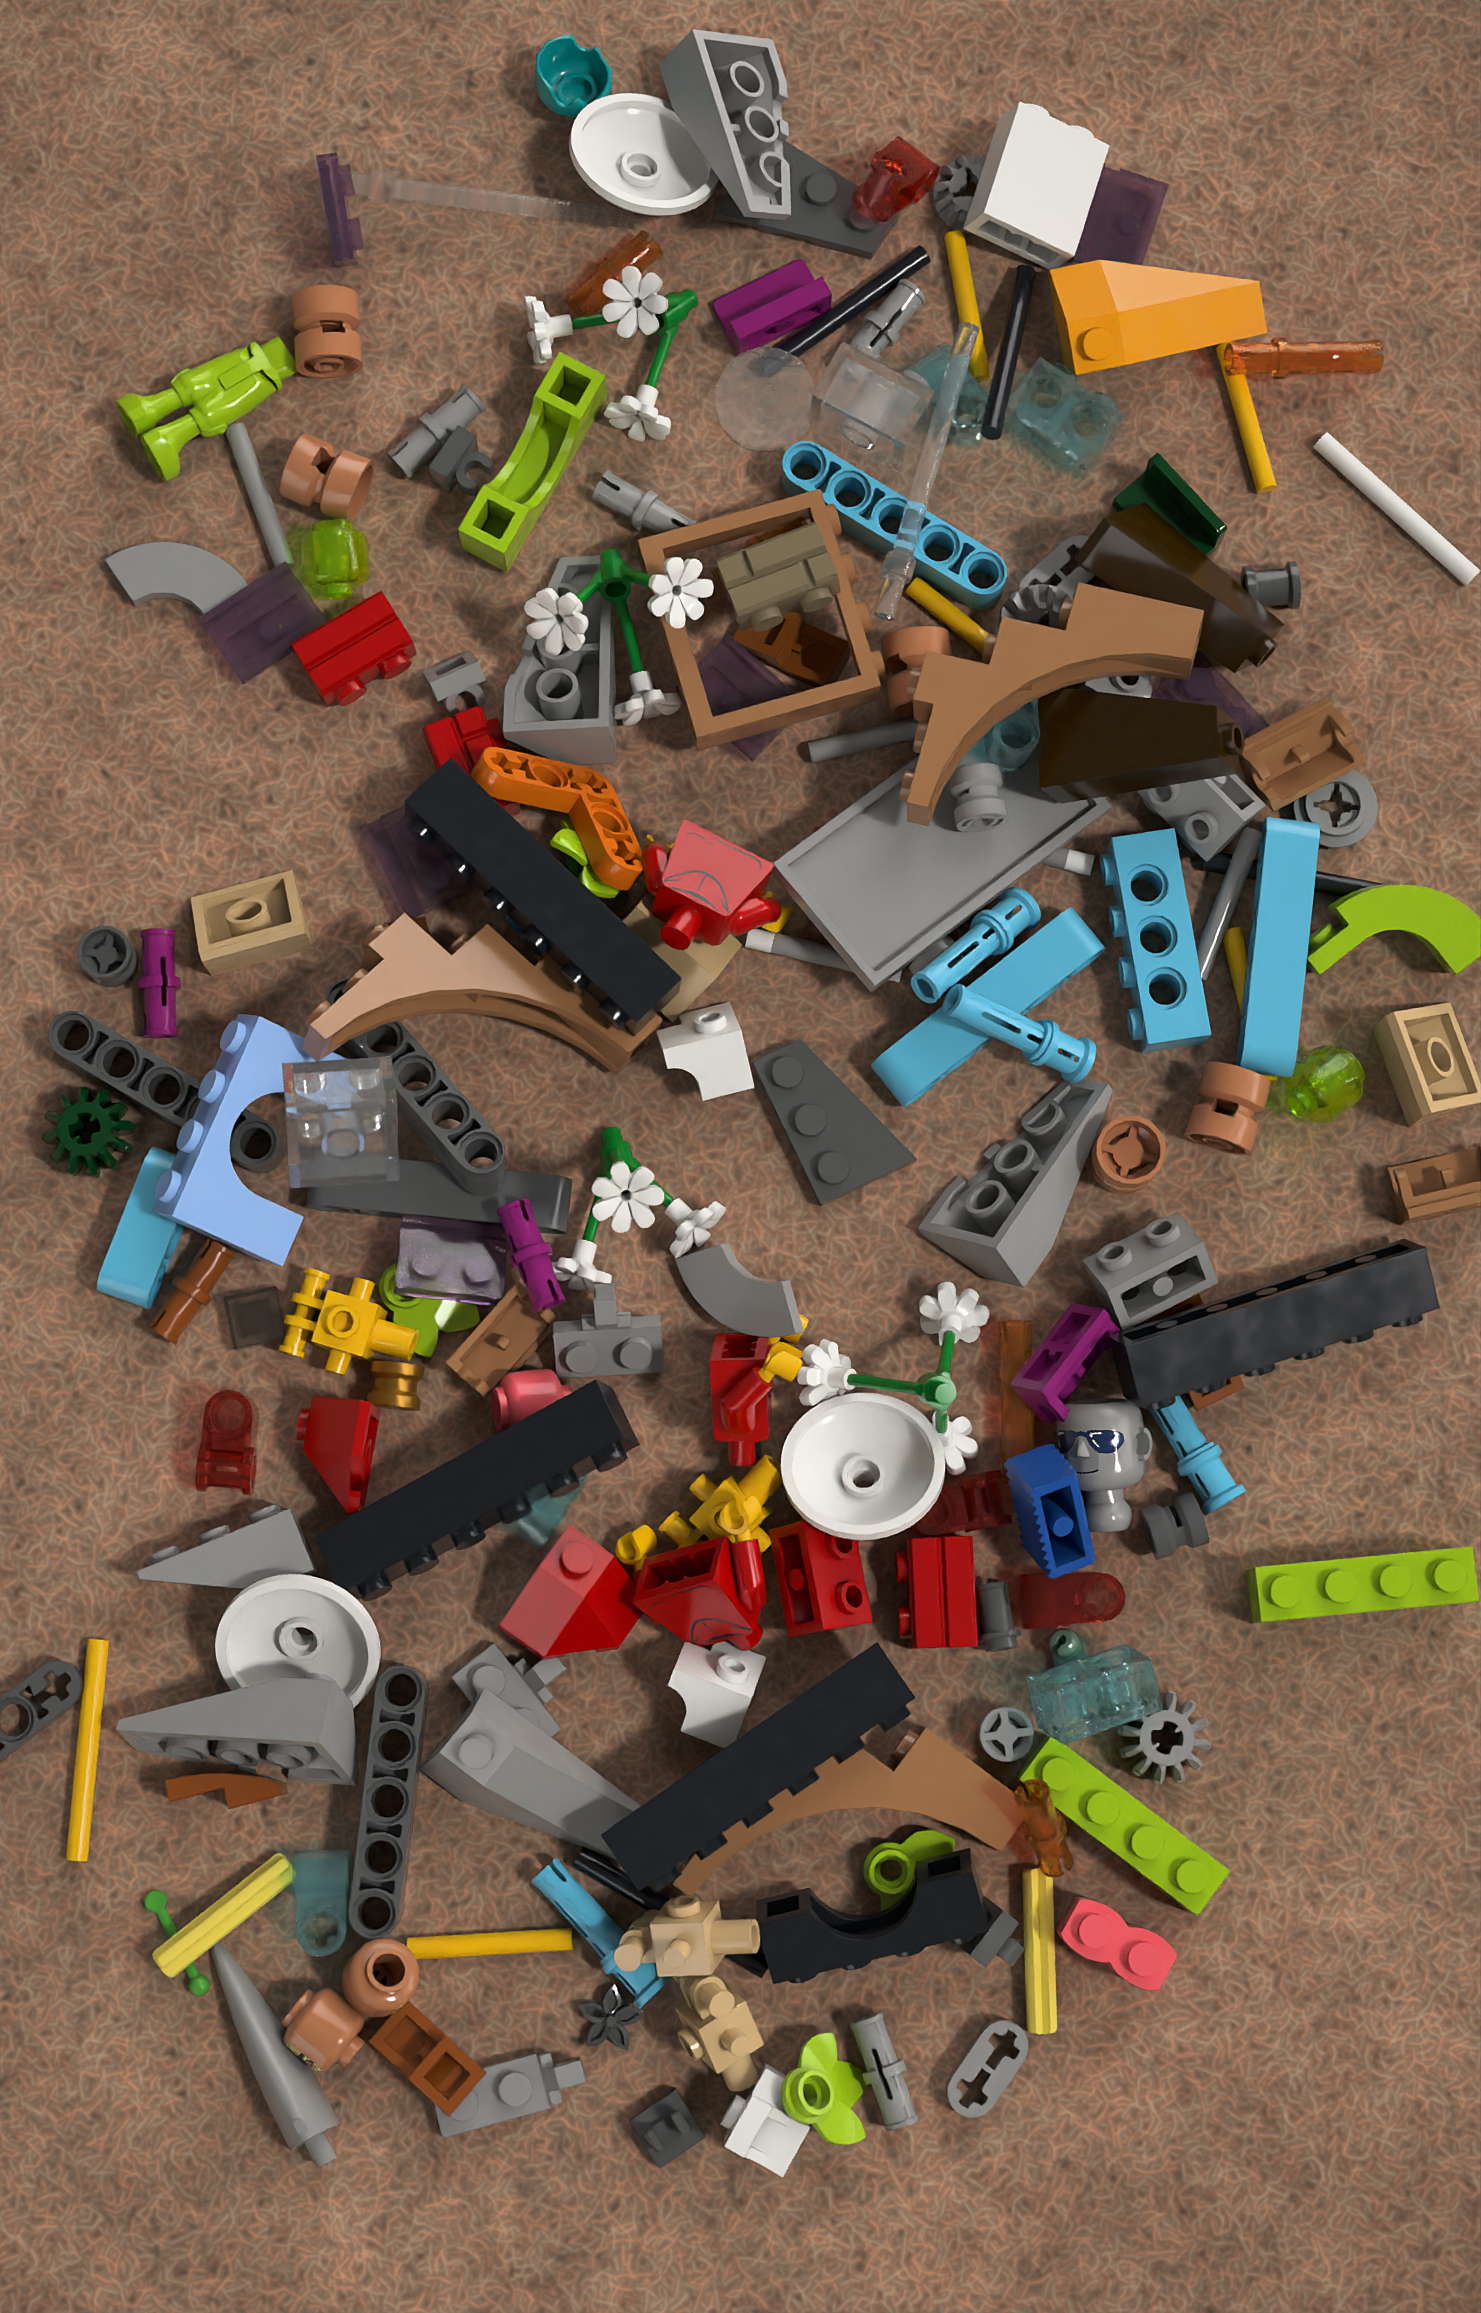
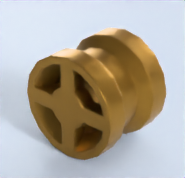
M372 1361L370 1373L374 1376L375 1382L374 1389L367 1395V1401L380 1408L420 1411L421 1399L417 1395L418 1382L424 1378L425 1367L401 1362Z

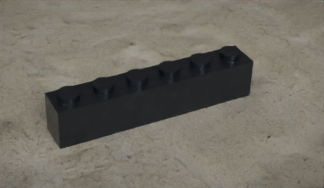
M451 758L405 800V818L408 820L405 826L411 835L423 846L428 847L432 843L446 856L443 862L448 870L462 883H467L471 880L484 893L481 897L483 902L498 918L504 920L506 917H510L523 930L520 936L533 952L541 957L547 953L561 966L558 970L560 976L573 990L580 994L586 990L600 1003L597 1007L598 1012L613 1028L621 1030L625 1027L635 1036L679 993L682 978Z
M1401 1239L1109 1335L1108 1338L1123 1397L1141 1408L1144 1407L1146 1410H1157L1174 1404L1176 1402L1175 1396L1193 1390L1195 1393H1209L1219 1390L1226 1385V1379L1241 1374L1247 1377L1267 1374L1276 1368L1275 1363L1292 1357L1295 1360H1307L1318 1357L1325 1352V1346L1340 1341L1346 1344L1366 1341L1374 1336L1373 1330L1388 1325L1392 1327L1414 1325L1423 1320L1422 1314L1439 1309L1440 1306L1426 1247L1406 1239Z
M595 1379L314 1537L335 1584L357 1599H362L364 1602L371 1601L391 1591L393 1588L391 1582L409 1573L410 1576H415L434 1568L439 1563L438 1556L455 1547L456 1550H463L481 1542L486 1537L485 1530L502 1521L503 1524H510L523 1519L533 1511L532 1504L550 1495L551 1498H557L570 1493L580 1485L579 1478L597 1469L598 1472H604L617 1467L627 1460L626 1452L640 1444L613 1387Z
M878 1642L874 1643L607 1829L601 1836L638 1892L647 1885H650L654 1893H656L682 1875L677 1864L694 1852L702 1861L725 1845L728 1840L723 1832L741 1820L745 1827L749 1828L771 1813L774 1808L769 1800L787 1788L791 1795L795 1796L818 1780L820 1776L815 1771V1768L833 1756L839 1765L866 1746L860 1736L879 1724L885 1733L911 1715L906 1704L915 1699V1696Z

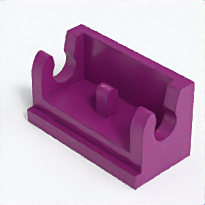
M1071 1303L1010 1383V1386L1043 1423L1053 1425L1056 1419L1060 1422H1065L1069 1409L1064 1405L1065 1401L1101 1353L1111 1348L1108 1336L1121 1332L1109 1318L1110 1315L1104 1308Z

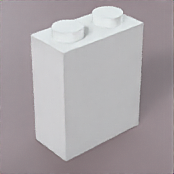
M1018 102L998 120L963 229L1049 270L1060 267L1075 256L1110 145L1094 138V135L1083 127L1069 126L1049 116L1048 111L1041 106Z

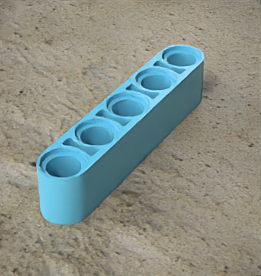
M800 441L791 445L786 450L782 459L781 478L782 487L789 497L821 489L825 505L834 503L843 531L968 607L976 610L987 609L994 606L1000 600L1007 578V567L1004 560L996 552L816 443ZM807 464L813 466L819 474L810 480H801L793 475L792 470L796 466ZM844 491H852L862 498V502L854 507H846L841 505L835 497ZM887 518H897L906 525V529L899 534H890L881 528L880 523ZM931 545H941L950 552L951 556L944 561H934L926 556L924 550ZM975 572H985L993 577L995 584L989 588L980 589L975 587L968 577Z
M1265 817L1261 830L1264 835L1258 852L1236 1066L1260 1074L1292 1077L1298 1050L1320 825L1313 822Z
M1071 907L1054 918L966 988L1024 1016L1093 962L1106 948ZM941 1007L883 1052L870 1067L905 1108L995 1038L954 1017L943 1014ZM986 1012L982 1013V1017L1005 1028L1008 1027V1023Z

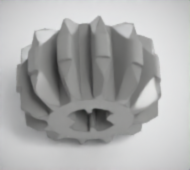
M1173 1691L1165 1692L1162 1710H1160L1153 1693L1144 1694L1143 1703L1148 1713L1145 1715L1139 1708L1129 1705L1125 1712L1131 1719L1137 1722L1136 1727L1119 1725L1117 1727V1734L1134 1737V1744L1126 1745L1119 1749L1120 1756L1125 1758L1137 1753L1141 1755L1133 1764L1132 1773L1140 1776L1153 1763L1151 1780L1152 1783L1159 1785L1165 1779L1166 1766H1168L1171 1777L1176 1783L1185 1781V1773L1181 1762L1183 1761L1194 1770H1200L1203 1763L1191 1751L1193 1748L1199 1750H1209L1211 1748L1209 1740L1195 1739L1194 1735L1195 1731L1203 1730L1209 1726L1208 1719L1198 1718L1191 1722L1188 1721V1717L1195 1711L1197 1705L1193 1700L1185 1701L1176 1712L1177 1697ZM1164 1722H1167L1172 1726L1168 1731L1170 1733H1177V1742L1175 1745H1166L1164 1754L1156 1750L1159 1743L1151 1742L1152 1730H1162Z

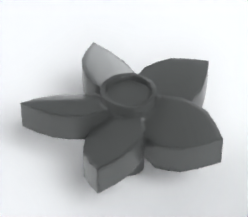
M613 1983L604 1994L603 2006L592 2001L578 2004L584 2017L593 2022L587 2032L586 2046L599 2045L609 2036L616 2046L628 2051L630 2037L624 2025L627 2026L635 2023L643 2015L644 2011L634 2006L621 2007V1995Z

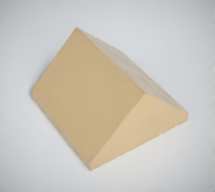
M293 870L191 897L199 955L211 976L314 948Z
M648 891L622 921L682 978L679 993L659 1012L670 1023H673L718 977L741 948L742 944L729 934L720 945L711 946L694 937L690 946L685 950L671 948L660 936V931L666 922L654 917L651 910L655 896Z
M1450 1002L1392 1012L1384 1016L1372 1029L1409 1128L1481 1104V1083Z

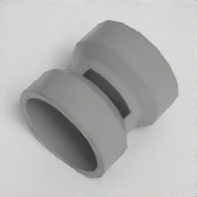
M978 763L963 766L954 771L948 783L950 793L958 799V806L954 810L955 824L958 830L963 832L986 831L999 827L1008 821L1006 803L999 797L998 793L1003 784L998 765Z

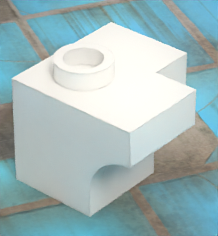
M730 1002L683 1013L679 1016L680 1025L656 1031L667 1069L678 1068L691 1073L695 1077L703 1101L755 1088L742 1031Z
M685 1641L668 1683L669 1687L676 1690L682 1696L686 1705V1716L680 1731L722 1748L734 1742L767 1657L749 1650L741 1651L734 1644L726 1641L713 1644L711 1651Z
M765 2063L747 2097L744 2099L736 2094L720 2125L728 2129L724 2136V2147L743 2158L759 2163L783 2177L808 2133L810 2124L797 2123L787 2114L781 2100V2086L785 2075Z

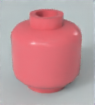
M543 1368L505 1374L499 1387L493 1388L491 1393L492 1416L496 1429L499 1431L505 1430L572 1393L568 1384L561 1385L556 1373L551 1369Z

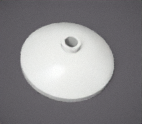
M634 93L609 95L588 104L577 115L573 123L569 138V152L574 167L589 187L615 206L630 212L650 216L680 214L702 205L710 198L717 187L718 176L674 112L669 101Z
M877 1393L845 1394L828 1399L813 1407L793 1426L786 1438L781 1455L782 1482L786 1495L794 1509L808 1523L819 1530L833 1536L853 1540L884 1538L909 1528L924 1517L932 1508L944 1483V1449L941 1439L931 1422L910 1404L897 1398ZM861 1481H868L873 1484L867 1488L855 1486Z
M301 1574L268 1577L242 1590L226 1608L218 1626L215 1642L217 1663L225 1682L231 1690L279 1678L304 1679L306 1674L318 1673L333 1678L353 1702V1708L370 1691L378 1672L381 1656L380 1640L376 1626L363 1605L349 1592L334 1583ZM296 1628H307L310 1631H312L313 1634L304 1635L300 1633Z

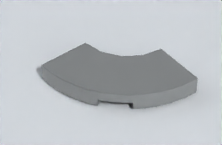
M153 542L126 548L105 559L107 565L135 606L153 599H177L193 605L209 619L251 592L249 585L243 577L224 560L206 550L183 543Z
M729 1243L719 1244L675 1259L683 1281L692 1296L703 1309L722 1324L741 1333L757 1337H782L804 1332L790 1280L770 1282L753 1276L737 1261Z

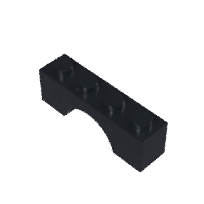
M970 1848L916 1861L913 1880L904 1896L891 1907L874 1914L852 1915L837 1911L822 1902L810 1887L756 1900V1921L759 1925L760 1941L773 1984L785 1981L803 1983L813 1979L821 1972L838 1968L856 1970L868 1965L875 1959L891 1955L909 1957L920 1953L928 1946L948 1941L953 1944H962L975 1939L981 1933L989 1932L987 1907Z

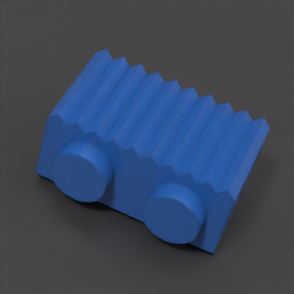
M1045 1444L1007 1459L1004 1467L1008 1470L1006 1475L1010 1479L1008 1484L1012 1488L1010 1493L1014 1497L1012 1500L1016 1506L1014 1511L1018 1514L1016 1520L1020 1523L1018 1528L1022 1532L1020 1536L1024 1541L1022 1546L1045 1575L1055 1579L1092 1564L1096 1558L1077 1471L1072 1468V1464H1068V1460L1064 1459L1063 1454L1059 1453V1449H1055L1054 1444Z

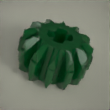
M79 1087L77 1092L78 1103L74 1104L65 1094H62L58 1097L59 1104L65 1109L62 1115L54 1111H48L45 1115V1119L48 1122L57 1126V1129L48 1130L42 1134V1140L46 1144L57 1145L49 1157L55 1164L62 1163L68 1159L66 1172L72 1176H77L85 1165L88 1175L93 1179L98 1178L101 1172L100 1161H104L109 1168L115 1171L120 1165L112 1156L114 1151L118 1150L124 1154L132 1152V1145L120 1139V1136L130 1135L135 1132V1124L132 1121L121 1120L126 1115L128 1107L122 1101L110 1105L112 1095L108 1090L101 1089L92 1101L90 1090L87 1087ZM91 1121L100 1129V1132L93 1133L91 1135V1143L87 1144L77 1134L86 1131V1122Z

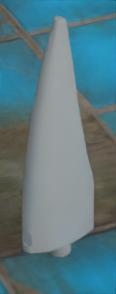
M219 1941L210 1948L229 2011L254 2076L290 2151L305 2145L318 2169L337 2158L325 2132L341 2123L309 2065L284 2044L285 2028L240 1965Z

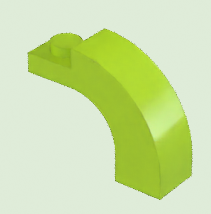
M1382 884L1362 888L1339 898L1328 906V909L1340 924L1334 928L1329 922L1309 936L1306 966L1311 973L1321 975L1366 938L1382 931L1401 930L1421 941L1446 973L1457 975L1481 956V919L1468 906L1456 898L1432 888L1407 884Z

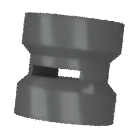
M97 926L90 929L79 942L78 960L81 967L97 984L105 987H119L126 984L135 975L138 968V955L134 946L119 929L111 926Z
M1192 1492L1175 1497L1173 1503L1165 1507L1154 1504L1139 1509L1142 1527L1150 1550L1156 1560L1173 1555L1176 1548L1184 1545L1195 1548L1209 1543L1206 1524L1199 1504Z

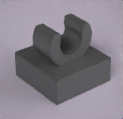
M458 425L429 465L432 483L448 494L458 484L463 493L476 496L479 492L478 485L466 477L467 472L472 468H480L491 475L494 471L493 463L486 454L478 451L476 436Z
M984 1896L989 1932L981 1933L975 1939L957 1945L984 1967H987L995 1955H998L1010 1966H1013L1025 1950L1024 1947L1010 1937L1019 1922Z
M676 2088L629 2119L630 2124L659 2169L706 2138V2134Z

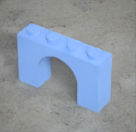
M238 1014L236 1020L230 1022L222 1034L220 1040L222 1052L214 1070L209 1071L201 1082L198 1097L201 1100L192 1119L184 1124L178 1135L176 1145L179 1150L171 1169L166 1170L162 1174L156 1185L155 1198L157 1201L152 1211L258 1260L283 1266L304 1217L256 1195L239 1180L230 1158V1137L234 1124L241 1112L251 1102L263 1095L274 1092L281 1093L322 1114L347 1118L368 1069L334 1052L317 1063L302 1049L305 1038L261 1016Z

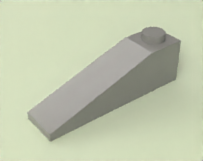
M692 29L659 64L672 108L744 217L786 220L791 215L790 165L783 158V141L789 137L788 122L782 120V103L788 98L787 82L773 39Z
M600 555L561 557L547 588H552L559 597L569 592L576 595L590 582L594 573L597 572ZM596 592L583 604L581 614L587 617L589 625L585 633H583L586 640L578 651H572L565 644L559 655H552L545 649L546 636L541 639H534L527 635L521 648L523 655L514 675L510 674L504 688V738L549 759L576 765L616 763L617 719H614L613 709L617 705L614 602L605 600L600 592Z
M1082 1079L1078 1083H1070L1065 1080L1061 1082L1022 1118L1024 1131L1005 1146L1001 1147L995 1143L983 1154L989 1163L968 1182L961 1176H958L946 1187L918 1227L920 1233L983 1277L1025 1288L1053 1247L1113 1090L1110 1085Z
M309 1673L304 1676V1679L279 1678L119 1719L116 1728L122 1737L138 1752L198 1763L206 1762L209 1754L212 1753L227 1763L237 1765L238 1770L256 1773L258 1762L289 1769L288 1779L303 1782L357 1785L359 1778L353 1702L333 1678L323 1674Z
M486 1687L420 1767L421 1771L466 1804L616 1859L601 1834L640 1807L638 1803Z

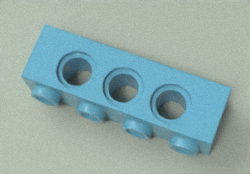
M1175 828L1112 837L1106 849L1107 854L1100 855V870L1104 886L1113 885L1116 905L1109 906V921L1113 937L1122 936L1125 957L1118 958V972L1122 988H1131L1134 1008L1127 1009V1023L1131 1040L1140 1039L1142 1053L1205 1044L1212 1034ZM1137 880L1150 882L1157 891V898L1148 902L1137 899L1131 891V883ZM1145 931L1159 933L1166 942V950L1161 953L1147 951L1141 945L1140 934ZM1155 982L1168 984L1175 993V1002L1169 1005L1156 1003L1149 994V985Z

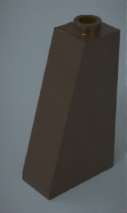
M1146 503L1103 518L1074 558L1083 567L1119 592L1204 610L1198 648L1233 673L1252 664L1256 668L1260 667L1278 646V643L1273 638L1284 624Z
M1060 688L1038 698L1039 789L1062 804L1239 774V754H1242L1244 750L1243 732L1239 723L1218 706Z

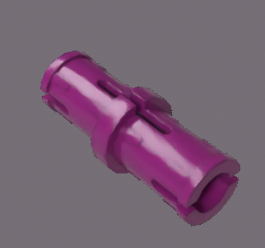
M164 928L142 930L143 977L138 978V990L143 991L144 994L143 1037L152 1039L174 1038L178 1036V1030H176V991L181 989V978L175 976V930Z
M527 1198L522 1199L520 1202L516 1200L498 1208L496 1211L505 1229L513 1255L509 1256L512 1267L518 1268L523 1279L532 1311L539 1312L542 1308L544 1311L565 1302L564 1294H562L560 1285L557 1282L549 1257L553 1254L549 1242L543 1241L534 1218L530 1200Z

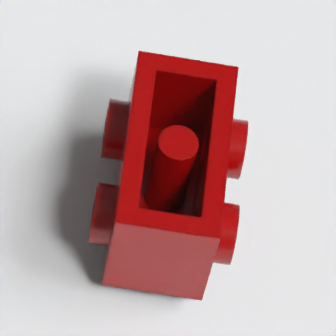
M806 1520L769 1530L788 1638L836 1631L872 1623L869 1596L866 1590L858 1540L845 1539L825 1533Z

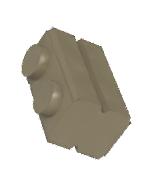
M816 521L716 559L722 585L741 631L753 627V630L756 632L771 629L783 621L782 615L799 608H803L804 612L818 611L832 603L833 595L841 593L836 569Z

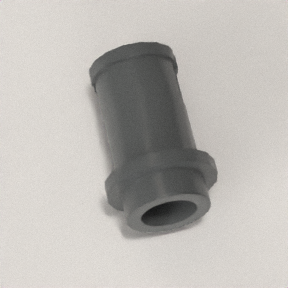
M994 1582L975 1586L983 1634L978 1636V1642L984 1643L985 1652H998L1018 1647L1016 1637L1021 1636L1020 1629H1014L1007 1589L1008 1582Z

